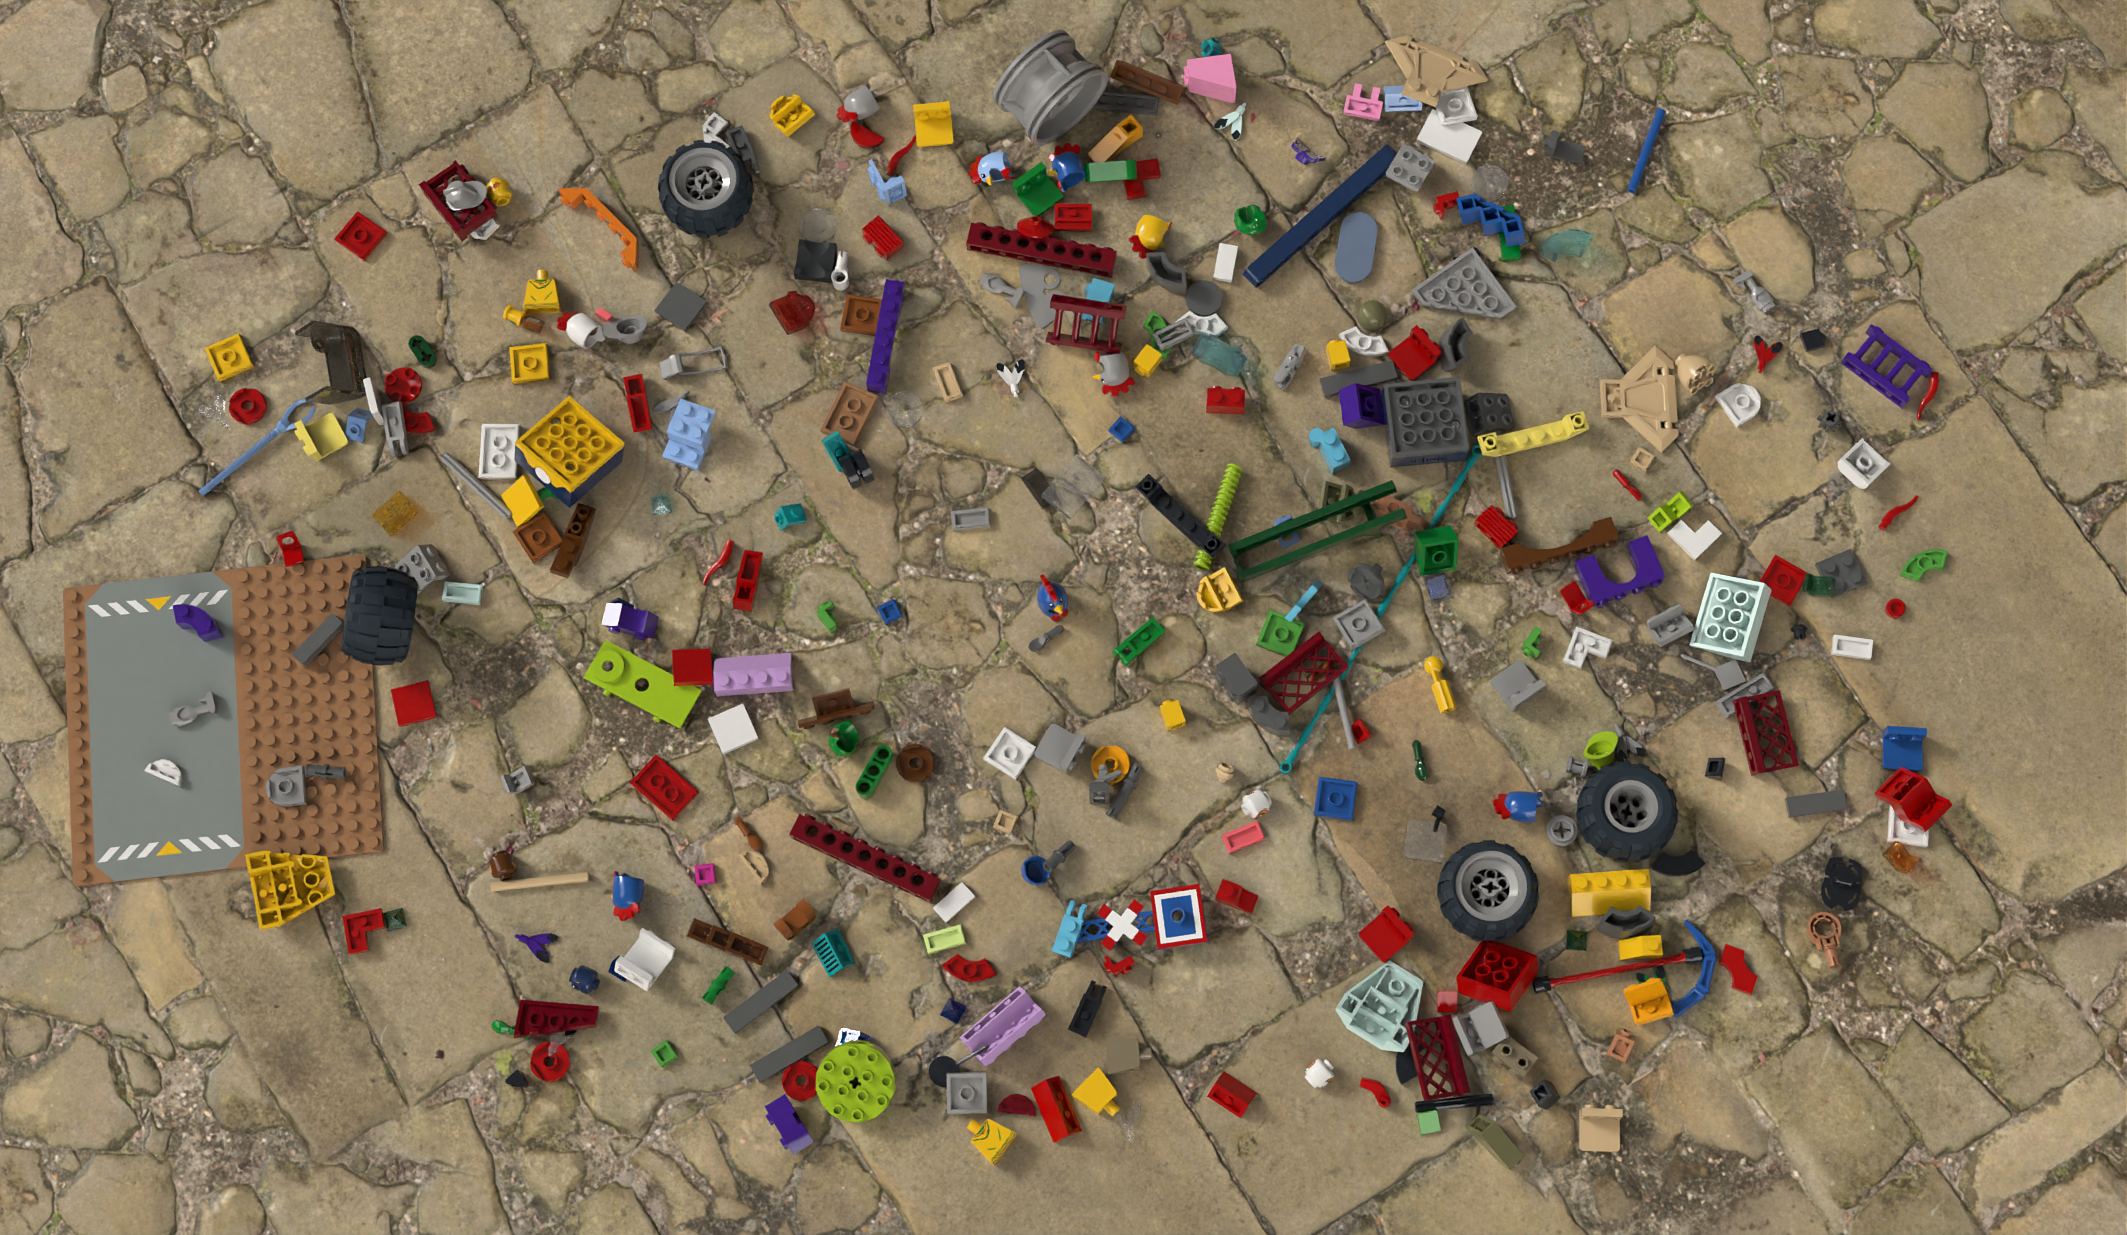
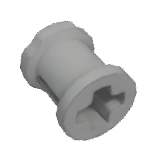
M1569 756L1565 772L1581 774V777H1585L1589 760L1581 761L1574 759L1573 756Z

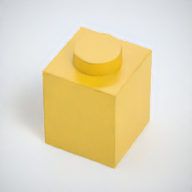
M1336 339L1330 341L1326 345V354L1331 371L1349 367L1351 360L1345 340L1340 341Z
M1146 344L1133 361L1134 370L1139 375H1145L1149 378L1162 361V354Z
M1173 699L1164 701L1160 705V713L1166 730L1170 731L1185 726L1186 721L1179 701H1173Z

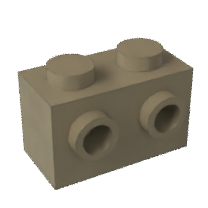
M1510 1036L1499 1042L1490 1054L1493 1057L1492 1061L1499 1066L1504 1065L1509 1069L1508 1073L1516 1079L1518 1077L1523 1079L1538 1059V1057Z

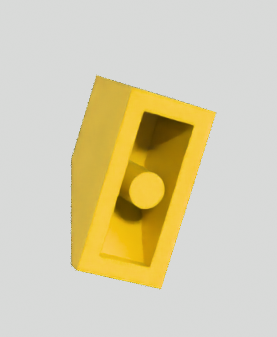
M1661 935L1639 936L1618 940L1620 961L1658 959L1663 955Z

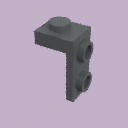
M1552 130L1550 137L1546 136L1544 147L1547 150L1545 156L1578 164L1582 163L1585 146L1558 140L1559 132Z

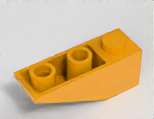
M1132 115L1128 116L1117 124L1088 153V156L1094 163L1110 161L1143 137L1142 126Z

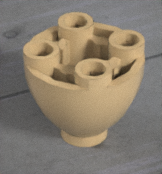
M1685 353L1676 359L1675 365L1678 367L1679 380L1691 395L1704 386L1708 387L1713 382L1712 376L1716 365L1709 359Z

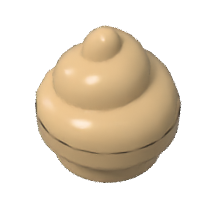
M1220 762L1219 766H1216L1215 771L1220 783L1233 778L1235 774L1234 766L1225 762Z

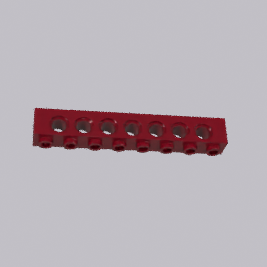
M982 222L971 223L966 242L967 250L1109 278L1113 277L1117 259V251L1110 247L1099 248L1090 243L1084 245L1074 240L1063 241L1054 236L1039 239L1030 238L1022 235L1017 229L1007 230L1002 226L991 227ZM985 236L992 237V239L988 241L984 240L983 238ZM1004 239L1010 240L1008 244L1001 243ZM1021 243L1028 244V246L1025 248H1022L1019 245ZM1040 246L1047 248L1045 251L1038 250ZM1063 250L1065 253L1058 255L1056 251ZM1080 253L1083 257L1075 258L1074 255ZM1094 257L1101 258L1099 262H1095L1092 259Z
M805 814V816L798 815L789 833L791 839L931 904L941 883L936 873L921 871L920 866L912 862L906 864L902 862L903 858L895 854L891 857L885 854L886 851L878 846H875V848L868 846V842L858 838L855 840L846 831L840 830L838 832L833 830V826L826 822L818 823L815 821L816 818L809 814ZM816 828L818 829V834L813 837L809 836V830ZM830 836L836 838L835 843L832 845L826 844V839ZM852 845L853 850L850 853L843 851L844 846ZM863 853H870L871 858L868 861L861 860V855ZM881 861L889 863L886 869L878 868V864ZM904 869L906 874L904 877H897L896 871ZM921 877L924 879L922 885L916 886L913 884L914 879Z

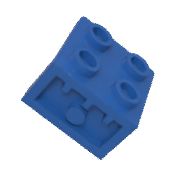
M1887 726L1882 731L1883 769L1898 770L1903 767L1910 771H1921L1923 769L1922 740L1927 736V728Z

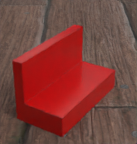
M1223 1071L1207 1097L1241 1118L1257 1092Z

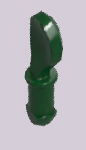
M1414 740L1412 747L1414 749L1415 761H1417L1415 775L1419 780L1424 781L1427 779L1428 771L1423 762L1424 757L1421 743L1418 740Z

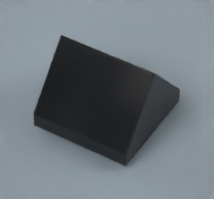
M1708 758L1705 777L1722 781L1725 758Z
M518 1069L505 1081L509 1086L521 1088L529 1086L522 1072Z

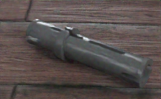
M1135 763L1133 764L1127 778L1123 779V785L1105 813L1107 816L1115 820L1117 819L1133 788L1136 789V783L1145 770L1143 767H1138V764Z

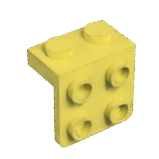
M329 413L306 426L301 420L294 423L297 428L294 431L299 441L303 440L305 446H303L307 456L311 455L315 461L348 445V439L333 413Z

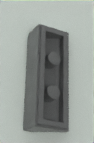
M331 614L298 647L292 656L306 668L343 630L344 623L334 614Z

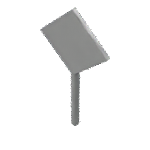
M1681 654L1682 658L1715 671L1723 690L1746 682L1736 659L1714 667Z

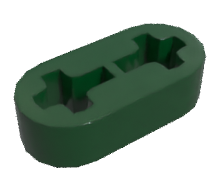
M419 335L411 337L408 345L419 363L426 369L434 367L437 358L424 338ZM417 341H418V343H420V345H421V347H422V349H421L420 351H419V349L415 346V342H417ZM425 353L430 358V362L425 361L423 357Z

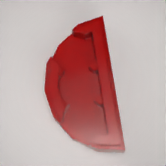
M852 122L850 127L851 136L859 147L869 149V147L879 146L884 142V137L856 122Z

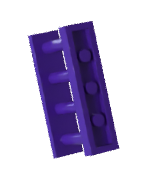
M1871 324L1865 332L1869 336L1855 354L1848 352L1841 364L1902 409L1910 398L1907 394L1909 389L1921 375L1927 378L1933 369L1930 368L1926 361L1918 359L1884 334L1880 327ZM1876 341L1885 348L1871 365H1867L1861 358ZM1891 352L1899 358V361L1886 377L1881 376L1877 373L1876 369ZM1907 364L1915 371L1904 385L1898 388L1892 384V380L1904 365Z

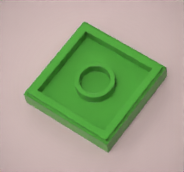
M1270 609L1256 646L1286 657L1296 649L1306 623L1297 619L1289 622L1285 619L1286 615Z

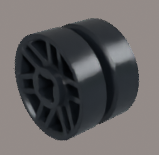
M861 449L852 452L853 461L849 455L839 458L842 469L853 490L862 486L860 478H862L865 484L875 480Z

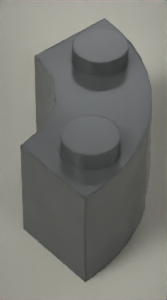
M1165 252L1146 253L1147 268L1153 280L1168 291L1186 294L1185 268L1171 264Z
M1463 317L1450 324L1443 332L1439 346L1442 352L1440 361L1445 372L1450 371L1470 358L1466 344L1473 332Z
M1267 695L1247 697V708L1256 724L1266 730V732L1276 736L1288 737L1290 735L1288 712H1280L1273 708L1268 701Z
M1641 906L1631 911H1619L1612 907L1600 920L1597 930L1606 936L1616 939L1639 937L1653 927L1656 917Z

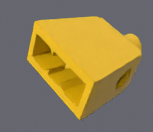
M1099 1067L1072 1093V1097L1097 1115L1105 1109L1113 1117L1121 1109L1113 1101L1118 1095L1117 1091Z

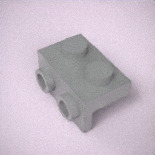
M1681 604L1670 607L1666 611L1654 615L1647 620L1648 632L1660 647L1694 630L1692 623L1684 615Z

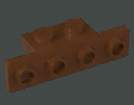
M849 688L812 697L816 716L798 720L799 728L810 729L818 723L830 724L837 718L845 720L851 718L853 714L860 713V715H865L874 709L873 702L854 706Z

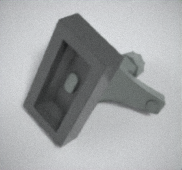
M1100 765L1097 779L1089 784L1090 804H1109L1108 783L1122 775L1120 770L1107 774L1108 766Z

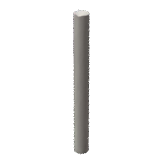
M1339 676L1333 681L1348 748L1353 750L1356 749V743Z

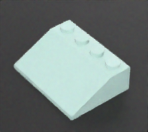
M1710 573L1689 645L1728 658L1751 662L1771 589L1765 583Z

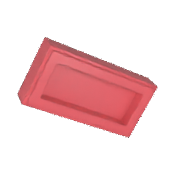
M1258 821L1221 836L1229 854L1265 840Z

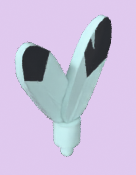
M1244 102L1242 106L1239 105L1236 111L1220 118L1215 123L1214 128L1219 130L1232 124V137L1234 140H1238L1242 132L1241 115L1246 110V103Z

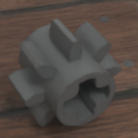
M1834 408L1830 411L1823 409L1822 415L1817 417V420L1820 421L1818 427L1825 429L1826 433L1831 429L1835 432L1837 426L1842 423L1841 420H1838L1840 413H1836Z

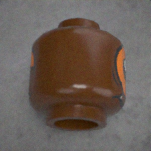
M499 851L492 854V857L489 859L492 877L500 878V881L511 879V875L516 872L513 855L507 853V851Z

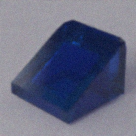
M1444 574L1425 581L1431 601L1449 595Z

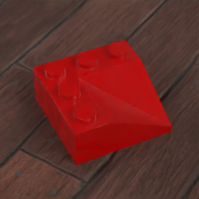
M1482 941L1456 976L1458 993L1484 1003L1492 1001L1496 1007L1511 1012L1539 972L1537 955L1499 942Z

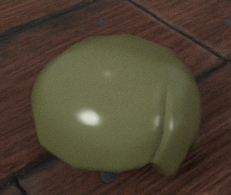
M1377 300L1365 302L1357 314L1359 324L1367 330H1377L1387 318L1386 308Z

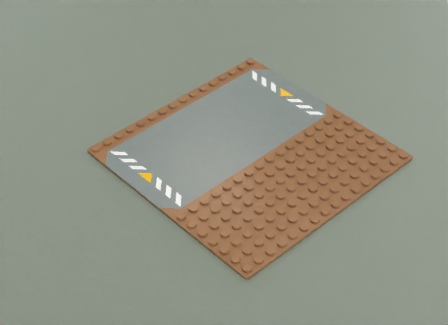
M365 555L309 560L290 567H286L282 563L70 587L63 590L73 884L75 886L247 867L246 854L264 850L271 851V853L283 854V852L292 855L306 854L327 856L328 858L377 853L384 850L373 665L352 659V656L343 653L341 649L343 630L306 668L292 656L298 647L331 614H334L344 623L351 577L355 570H364L367 567ZM188 604L204 610L219 625L223 637L204 642L198 636L196 630L182 629L176 624L172 605ZM212 691L214 693L218 708L217 714L206 712L198 715L191 723L179 727L178 725L172 726L169 712L185 705H191L195 708L206 705L207 702L201 703L199 699L204 698L207 692ZM161 759L169 760L177 765L182 773L181 786L174 785L144 770L150 763L152 764ZM307 764L322 766L329 764L332 767H346L345 780L335 778L325 780L322 777L305 776L307 804L281 807L273 803L266 794L267 780L280 768L301 765L306 767Z

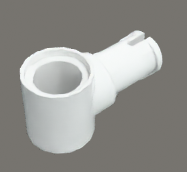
M841 251L836 253V267H834L831 275L834 288L840 291L847 289L849 286L848 253L844 251L843 257ZM839 277L845 278L842 282H837L836 279Z

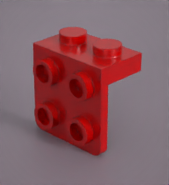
M1418 325L1411 329L1409 337L1388 353L1389 359L1393 361L1410 381H1414L1438 362L1442 353L1440 346L1436 342H1432L1428 338V333L1423 328L1420 329Z
M1389 905L1359 932L1360 939L1381 962L1389 960L1415 935L1412 926L1408 922L1404 923L1399 918L1401 916L1394 907L1390 908Z

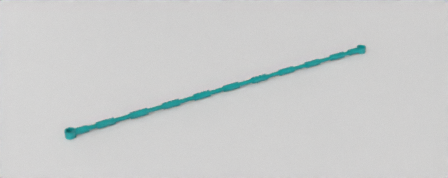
M1475 445L1472 448V454L1467 460L1464 470L1460 472L1453 483L1450 493L1433 516L1432 523L1428 529H1433L1436 523H1439L1455 492H1458L1467 477V472L1473 467L1476 460L1482 456V451L1479 454L1474 452L1475 449L1481 451L1480 445ZM1414 549L1407 564L1403 566L1396 577L1395 584L1387 597L1383 599L1375 614L1378 619L1382 617L1398 586H1401L1410 571L1409 568L1416 558ZM1365 643L1355 648L1348 661H1345L1349 669L1340 675L1341 681L1344 680L1352 666L1353 660ZM1334 684L1330 691L1325 694L1310 724L1305 727L1299 737L1294 750L1292 749L1287 759L1281 763L1279 769L1282 774L1290 773L1291 765L1298 756L1299 749L1302 745L1304 746L1321 713H1324L1333 698L1332 695L1335 692ZM1288 765L1289 770L1284 771L1282 766Z

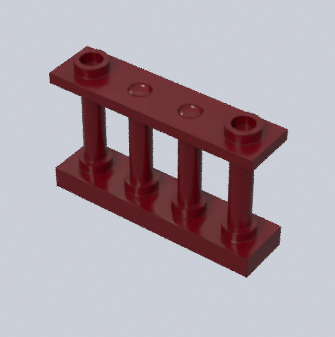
M1057 294L1052 295L1050 308L1056 310L1054 329L1053 332L1048 331L1047 343L1054 346L1066 345L1103 351L1110 355L1120 354L1122 343L1116 342L1119 320H1124L1127 305ZM1063 311L1074 313L1072 335L1061 333ZM1082 314L1093 316L1090 338L1079 336ZM1102 316L1111 319L1109 341L1098 339L1100 317Z

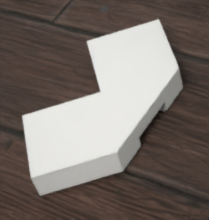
M714 112L702 125L704 142L711 143L713 140L723 143L726 148L729 147L731 149L727 143L719 138L721 133L729 126V123Z

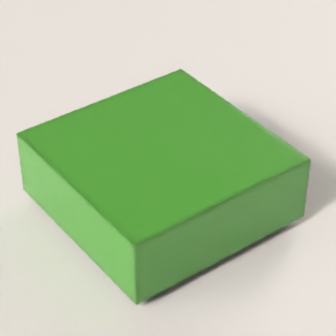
M667 1040L650 1051L661 1068L679 1057Z

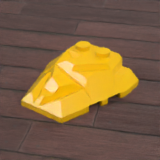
M265 850L245 855L260 931L280 927L335 895L327 856L292 855L286 852L281 854Z

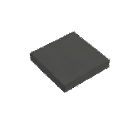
M676 282L654 311L686 332L707 305V301Z

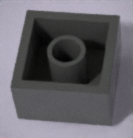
M1233 653L1216 665V677L1214 678L1220 687L1224 686L1227 690L1226 695L1231 702L1235 701L1239 705L1247 697L1256 693L1258 683L1236 653Z

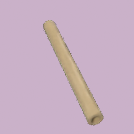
M589 873L490 882L491 892L589 882Z

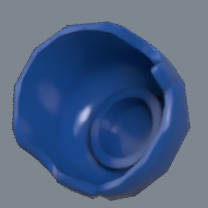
M1031 856L1024 861L1021 867V874L1027 883L1031 885L1046 883L1051 873L1043 868L1042 864L1046 861L1045 858Z

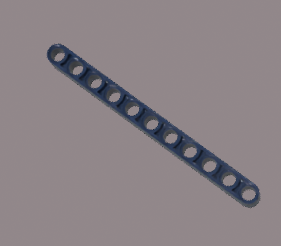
M1388 144L1385 145L1251 263L1242 275L1255 288L1259 287L1386 175V171L1397 155V152Z

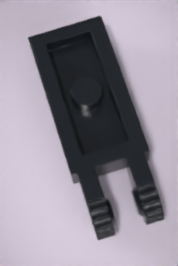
M1093 980L1086 994H1083L1068 1027L1069 1031L1085 1038L1089 1033L1102 1004L1101 1000L1107 990V987L1103 985L1097 998L1090 996L1096 986V982Z

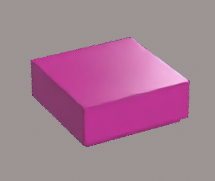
M714 863L694 866L697 886L717 883Z

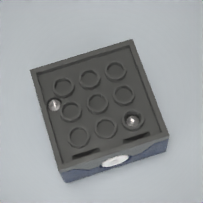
M1460 377L1383 385L1381 400L1390 468L1466 460L1469 446Z

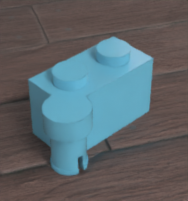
M1093 278L1092 283H1088L1086 287V299L1111 303L1115 284ZM1082 314L1081 319L1092 321L1093 316ZM1100 317V324L1104 323L1105 317Z
M1319 428L1312 429L1309 433V443L1313 448L1319 447L1331 474L1333 475L1349 468L1351 460L1335 429L1332 428L1325 432Z

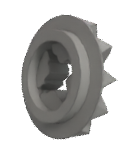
M1565 815L1553 817L1546 827L1548 840L1554 843V845L1562 847L1571 844L1576 839L1578 832L1576 823ZM1560 823L1564 830H1570L1564 833L1563 839L1560 833L1554 832L1559 829Z

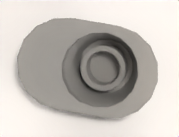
M453 181L443 190V194L446 196V203L449 209L456 211L473 208L481 204L486 198L487 190L484 184L479 181Z
M637 315L615 319L605 323L602 327V332L608 338L618 339L626 344H633L644 337L643 331L647 326V321L644 317Z

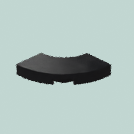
M1691 850L1685 855L1678 857L1662 852L1650 868L1665 876L1680 877L1693 874L1706 863Z
M1410 1042L1405 1051L1397 1052L1396 1074L1401 1085L1418 1076ZM1419 1044L1418 1051L1420 1053L1422 1050L1425 1049L1421 1044Z

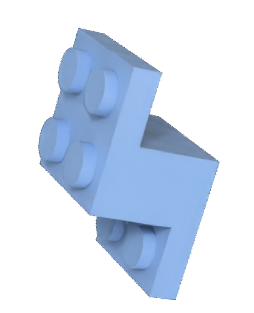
M680 398L666 432L669 441L662 455L663 459L698 471L712 439L710 427L715 418L716 411Z

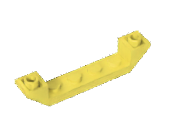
M1584 411L1568 414L1561 421L1499 436L1494 432L1478 436L1477 439L1483 455L1498 457L1567 440L1588 430L1589 426Z

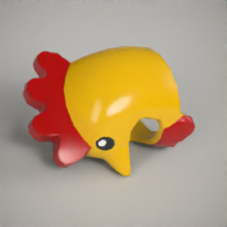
M1143 215L1136 226L1135 235L1129 238V242L1133 243V252H1139V258L1145 259L1146 253H1154L1158 248H1165L1163 236L1171 227L1172 222L1167 224L1155 216Z

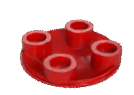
M397 368L386 375L385 392L393 402L410 403L419 396L422 390L421 378L412 368Z

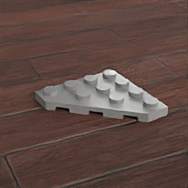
M1473 247L1411 290L1423 307L1502 319L1516 309L1514 302Z

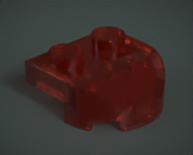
M789 291L786 296L773 300L769 304V307L787 335L805 329L812 321L815 312V305L808 295L797 294V291Z

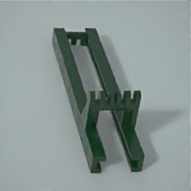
M1393 480L1228 544L1240 580L1242 582L1249 581L1361 536L1382 537L1381 528L1407 519L1403 508L1376 518L1371 507V502L1397 492ZM1362 506L1368 522L1246 570H1243L1239 563L1237 555L1358 507Z

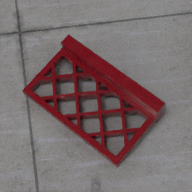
M1317 632L1260 676L1259 680L1264 690H1267L1290 715L1348 670L1349 666L1325 641L1324 636ZM1323 647L1329 651L1328 657H1317L1318 651ZM1306 660L1314 661L1313 669L1302 668L1303 663ZM1317 661H1327V670L1316 669ZM1330 662H1339L1342 667L1337 671L1330 670ZM1299 672L1298 681L1287 680L1288 674ZM1302 672L1313 673L1312 682L1301 681ZM1315 673L1326 674V680L1314 682ZM1276 683L1284 684L1283 692H1275L1271 687ZM1287 684L1298 685L1297 693H1286ZM1300 685L1311 686V691L1308 694H1300ZM1285 697H1296V703L1289 708L1285 704Z
M1780 690L1733 700L1751 776L1799 766ZM1770 696L1776 697L1777 704L1775 708L1766 703ZM1750 700H1755L1761 704L1757 712L1751 709ZM1763 707L1772 711L1768 720L1760 715ZM1775 714L1782 721L1779 727L1771 722ZM1757 718L1765 722L1761 731L1755 727L1754 722ZM1768 725L1777 730L1773 738L1764 733ZM1779 733L1786 737L1784 746L1775 741ZM1761 737L1770 741L1766 750L1760 746L1759 741ZM1773 744L1782 749L1778 757L1769 752ZM1784 752L1790 755L1792 763L1786 764L1780 760ZM1766 756L1775 760L1770 768L1765 767L1764 759Z
M1451 1014L1406 1022L1405 1026L1424 1101L1452 1096L1457 1097L1469 1093L1470 1088ZM1433 1022H1435L1436 1034L1428 1029ZM1416 1025L1422 1030L1419 1037L1414 1034L1412 1026ZM1425 1033L1433 1038L1430 1045L1422 1040ZM1436 1042L1441 1046V1053L1433 1049ZM1419 1044L1427 1049L1424 1056L1418 1051ZM1430 1052L1438 1058L1435 1064L1427 1060ZM1441 1061L1445 1063V1073L1438 1068ZM1424 1064L1432 1069L1429 1076L1423 1071ZM1435 1072L1442 1077L1440 1084L1432 1079ZM1445 1081L1450 1083L1452 1092H1448L1443 1088ZM1429 1083L1436 1088L1434 1095H1429L1427 1088Z

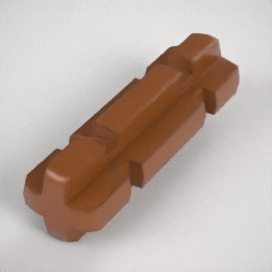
M1324 661L1316 669L1327 670L1328 662ZM1330 662V670H1332V667L1335 668L1339 662ZM1312 673L1307 676V681L1312 682ZM1315 673L1314 682H1319L1318 679H1322L1326 674Z

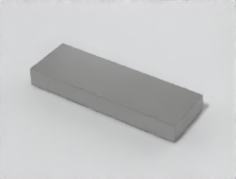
M1763 672L1717 700L1715 705L1726 719L1735 713L1733 700L1740 697L1768 693L1775 688Z

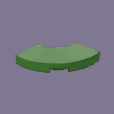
M1152 310L1143 328L1152 338L1151 347L1161 353L1162 359L1166 361L1171 347L1160 351L1152 333L1167 327V324L1160 315ZM1167 332L1159 336V339L1169 335L1170 332Z
M1931 549L1913 556L1903 567L1900 576L1919 582L1922 575L1927 571L1934 569L1942 570L1944 568L1948 551Z

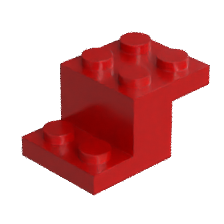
M1903 767L1898 769L1875 792L1878 799L1892 806L1901 821L1925 832L1952 806L1949 799L1935 793L1926 777Z

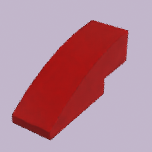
M643 374L623 377L633 433L651 430L652 424Z
M744 550L736 580L737 586L733 597V609L752 612L760 578L763 552Z

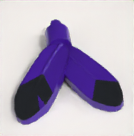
M552 933L538 934L530 937L516 934L515 938L527 944L540 961L547 963L549 962V956L540 945L553 943L558 939V936Z

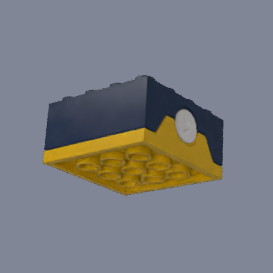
M568 396L515 441L514 461L570 508L622 462L625 443L573 398Z

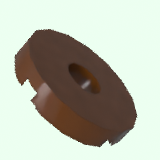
M911 744L904 747L897 756L896 768L904 780L911 783H920L932 775L935 768V760L929 749L920 744ZM913 759L921 761V765L918 768L910 766V762Z

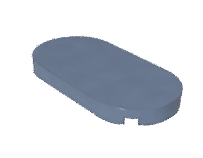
M1355 212L1349 214L1344 218L1340 227L1334 267L1340 279L1350 284L1362 282V280L1370 275L1378 228L1375 220L1366 213Z

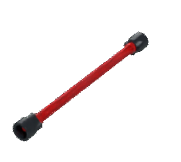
M1698 946L1682 950L1683 953L1655 960L1641 961L1556 979L1553 977L1548 978V976L1537 977L1532 981L1535 994L1551 991V988L1559 984L1564 985V983L1569 984V982L1574 983V981L1579 982L1611 974L1616 975V973L1621 974V972L1626 973L1663 964L1668 965V963L1702 962V953Z

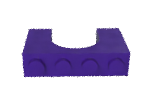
M1648 535L1630 541L1627 546L1636 568L1635 577L1627 583L1617 584L1609 581L1603 575L1595 555L1576 561L1574 565L1588 600L1595 603L1593 607L1598 606L1600 608L1609 604L1608 601L1614 599L1620 601L1626 598L1627 594L1633 593L1636 595L1643 592L1644 588L1649 586L1655 588L1662 584L1666 576Z

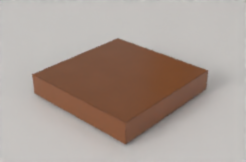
M847 294L840 330L875 336L882 299Z
M546 512L541 513L512 531L532 563L559 548L563 542L562 537Z

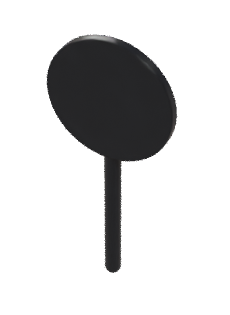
M986 1044L958 1062L948 1056L935 1058L929 1066L930 1079L937 1086L947 1087V1073H960V1064L989 1048V1045Z

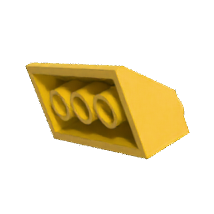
M1649 869L1570 874L1567 878L1571 917L1605 915L1612 907L1619 911H1631L1641 906L1650 912L1651 883Z

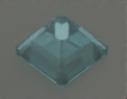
M669 494L650 497L653 516L672 512Z

